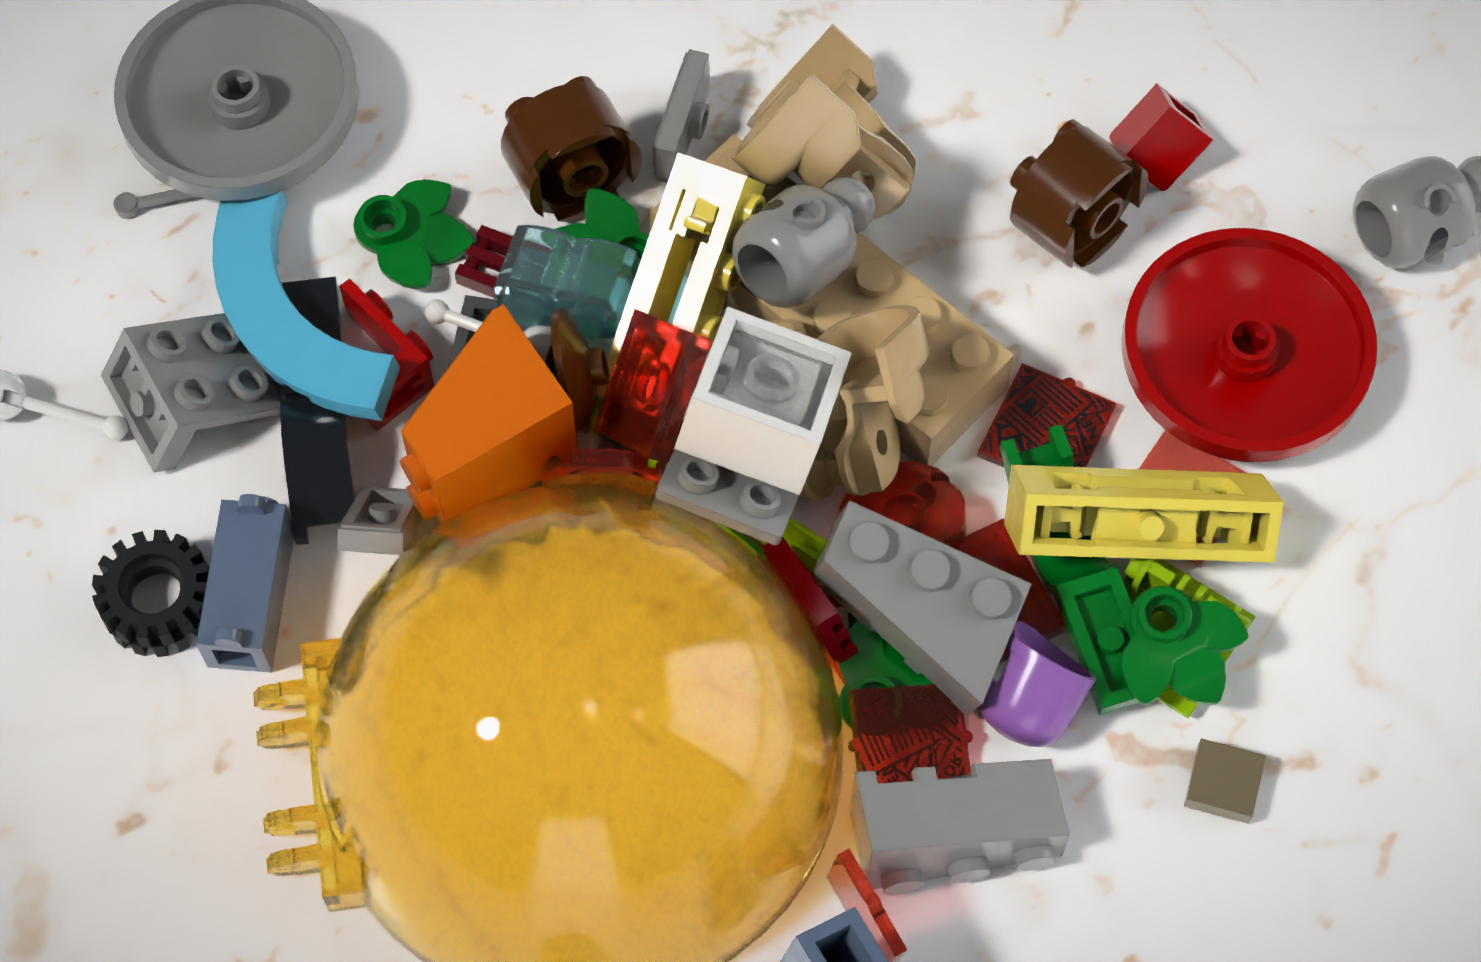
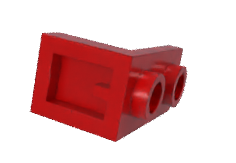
M349 278L339 286L347 314L386 354L393 355L400 366L382 421L364 418L378 432L434 388L435 385L429 363L433 359V355L427 344L416 332L408 330L404 334L391 321L393 314L390 308L374 290L369 289L364 293Z

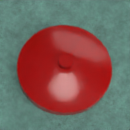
M1229 228L1205 232L1184 240L1164 252L1150 265L1138 281L1129 301L1121 338L1122 356L1128 380L1135 395L1152 418L1171 435L1199 451L1241 462H1271L1293 458L1323 445L1336 436L1354 417L1366 396L1374 376L1378 349L1376 329L1369 306L1354 281L1338 264L1318 249L1301 240L1285 234L1255 228Z

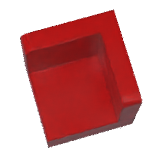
M1158 83L1150 89L1109 136L1116 148L1147 170L1148 181L1160 191L1168 190L1213 141L1200 116Z

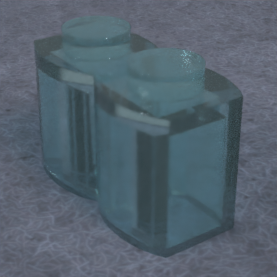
M519 225L515 230L495 283L497 306L499 307L504 304L516 323L524 326L551 324L553 310L565 308L577 322L587 340H594L599 337L614 338L638 270L637 252L624 245L603 239H576L569 234L544 226Z

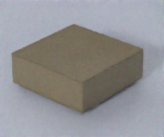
M1201 738L1196 749L1184 807L1249 824L1254 813L1266 755Z

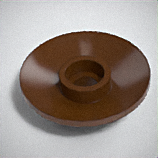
M557 308L553 310L551 316V342L556 376L559 384L573 402L576 433L578 435L587 434L590 431L595 415L597 386L609 384L610 382L608 362L603 347L590 348L574 318L565 308Z

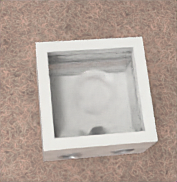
M727 306L712 347L708 352L698 383L687 406L674 449L800 495L822 442L852 352Z

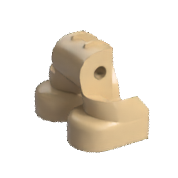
M833 23L757 107L747 122V126L751 130L731 156V159L755 180L766 184V187L779 184L792 171L806 185L823 189L830 180L838 177L856 178L870 190L874 197L875 213L873 219L880 218L886 213L891 214L903 205L911 191L916 167V158L909 146L889 128L869 104L878 94L873 59Z
M908 305L887 306L854 314L838 321L817 338V340L852 352L822 442L798 499L813 498L815 500H822L829 497L836 486L842 485L845 486L849 494L856 497L864 496L870 492H882L894 479L900 461V438L895 418L908 424L920 412L923 406L925 390L919 369L924 365L929 355V346L920 311L916 307ZM799 320L768 321L806 335L805 327ZM712 345L680 371L688 401H690L692 393L696 388Z

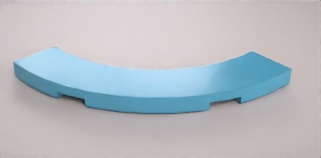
M282 191L255 199L221 201L217 211L213 234L212 262L215 284L223 311L244 347L257 364L274 380L309 397L312 403L349 416L382 421L400 366L393 355L356 348L328 336L305 319L291 303L283 288L277 265H279V234L288 202Z

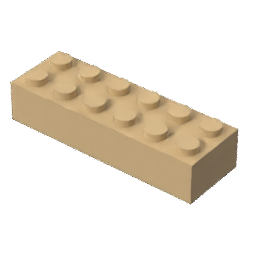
M734 134L704 161L754 179L731 159L732 154L742 141ZM787 176L775 186H765L762 196L765 197L766 203H768L786 188L798 184ZM660 203L650 211V230H652ZM692 229L689 237L696 239L684 274L687 278L689 277L700 242L708 244L710 238L709 235ZM856 233L857 247L854 260L844 273L814 298L802 305L792 308L771 306L756 297L744 285L742 280L734 292H728L723 306L725 309L728 306L766 321L799 320L805 327L806 335L817 339L824 331L838 321L854 314L887 306L908 305L916 307L920 311L929 346L928 358L919 369L925 396L920 412L908 424L896 418L895 421L898 426L900 451L926 472L1008 389L1014 354L860 233Z

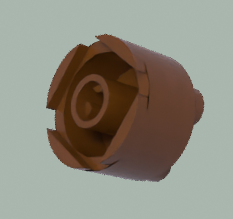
M587 76L575 77L566 84L548 89L535 97L519 98L505 112L507 125L501 138L502 155L533 210L542 217H544L543 212L554 214L559 222H573L585 219L584 203L588 189H601L620 197L616 189L627 176L633 183L640 172L642 154L639 146L607 94Z
M1075 119L1069 120L1058 130L1053 142L1038 158L1029 156L1015 169L1010 185L1017 192L1011 206L1010 221L1017 229L1066 266L1073 268L1074 261L1079 266L1085 267L1096 261L1110 249L1127 228L1128 224L1122 221L1120 217L1129 202L1137 208L1140 207L1148 187V172L1089 127L1083 126Z

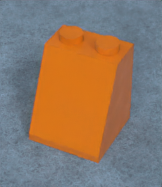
M504 304L490 312L401 430L407 456L401 458L399 462L411 483L406 487L408 495L422 518L426 521L434 516L446 535L578 459L573 402Z

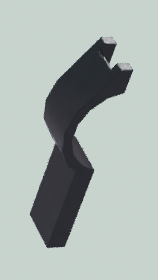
M336 276L282 283L291 303L305 319L328 336L343 342L340 295ZM284 384L282 385L280 404L284 467L294 540L296 545L309 544L308 527L341 523L356 498L348 449L346 414L314 404L309 397L294 391Z

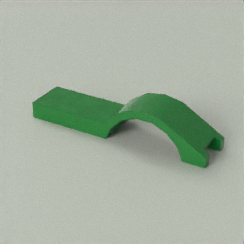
M1062 424L1049 427L1047 434L1050 443L1022 452H1018L1014 439L1001 442L999 448L1008 484L1011 465L1074 467V455ZM1050 532L1049 538H1071L1068 532ZM1082 534V537L1079 539L1091 540V536H1083ZM1030 555L1038 575L1055 598L1079 664L1096 678L1090 692L1099 716L1138 704L1139 702L1127 688L1122 673L1121 657L1125 647L1134 636L1130 625L1133 605L1118 567L1112 566L1104 557Z

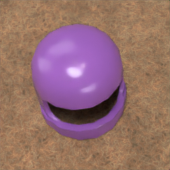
M1016 621L1006 645L1010 649L1009 662L999 680H992L983 704L980 705V711L986 722L1005 738L1028 747H1045L1055 743L1066 732L1096 678L1085 667L1060 650L1032 626L1022 621Z

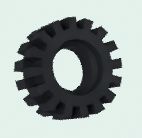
M154 529L153 541H147L143 531L133 533L131 535L135 542L134 546L127 549L122 540H119L112 546L117 557L112 560L103 555L99 561L98 566L103 575L93 574L92 587L97 594L92 595L94 606L109 633L114 636L116 642L126 649L130 644L134 653L146 656L148 648H153L157 657L169 656L167 645L175 643L179 652H182L190 647L186 637L191 633L196 637L198 636L209 566L195 544L190 547L186 537L176 533L173 540L170 541L166 530ZM164 573L173 576L179 581L180 591L178 598L165 610L148 614L137 610L132 605L133 590L143 579L151 575Z

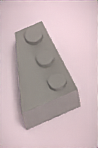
M852 501L846 504L836 518L811 575L826 592L870 632L876 631L905 658L903 662L918 675L922 673L952 700L950 704L964 717L983 704L1031 587V583Z
M1038 759L973 764L970 767L971 774L944 779L937 778L935 766L919 767L911 771L913 781L878 783L875 771L855 772L850 818L866 891L883 888L884 894L899 895L921 888L923 880L949 876L950 881L953 883H966L986 877L990 873V868L1015 864L1016 869L1019 871H1033L1055 863L1057 856H1063L1070 834L1052 760Z

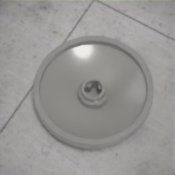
M180 0L158 13L136 34L122 56L114 85V105L120 128L129 149L143 168L165 185L182 193L221 201L248 200L272 195L288 189L314 174L331 159L345 141L353 125L359 100L356 67L345 36L328 15L307 0Z

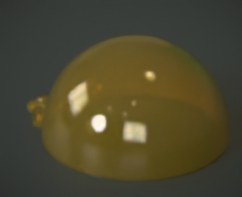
M557 484L528 488L495 497L456 514L438 524L412 543L383 571L364 595L340 638L300 643L303 679L282 681L275 684L269 683L256 687V691L253 692L254 707H258L262 711L306 708V716L269 724L266 723L260 726L258 731H256L257 746L273 750L309 745L314 799L313 805L292 807L285 810L279 809L266 813L265 818H263L264 833L279 837L292 834H317L316 844L270 853L269 857L266 858L267 873L284 877L320 872L322 898L329 912L366 907L371 915L397 942L422 962H729L759 939L788 909L809 879L828 840L837 813L843 781L844 736L840 698L832 666L815 627L805 615L793 592L780 574L753 547L725 526L697 516L681 507L655 498L654 493L629 487L604 484Z

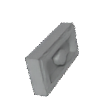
M689 49L688 53L685 52L652 146L654 175H656L657 180L668 182L677 154L686 155L692 138L701 139L704 134L709 115V104L704 103L710 88L708 53Z
M372 486L361 488L337 529V551L403 555L422 519V516L411 501L407 490Z

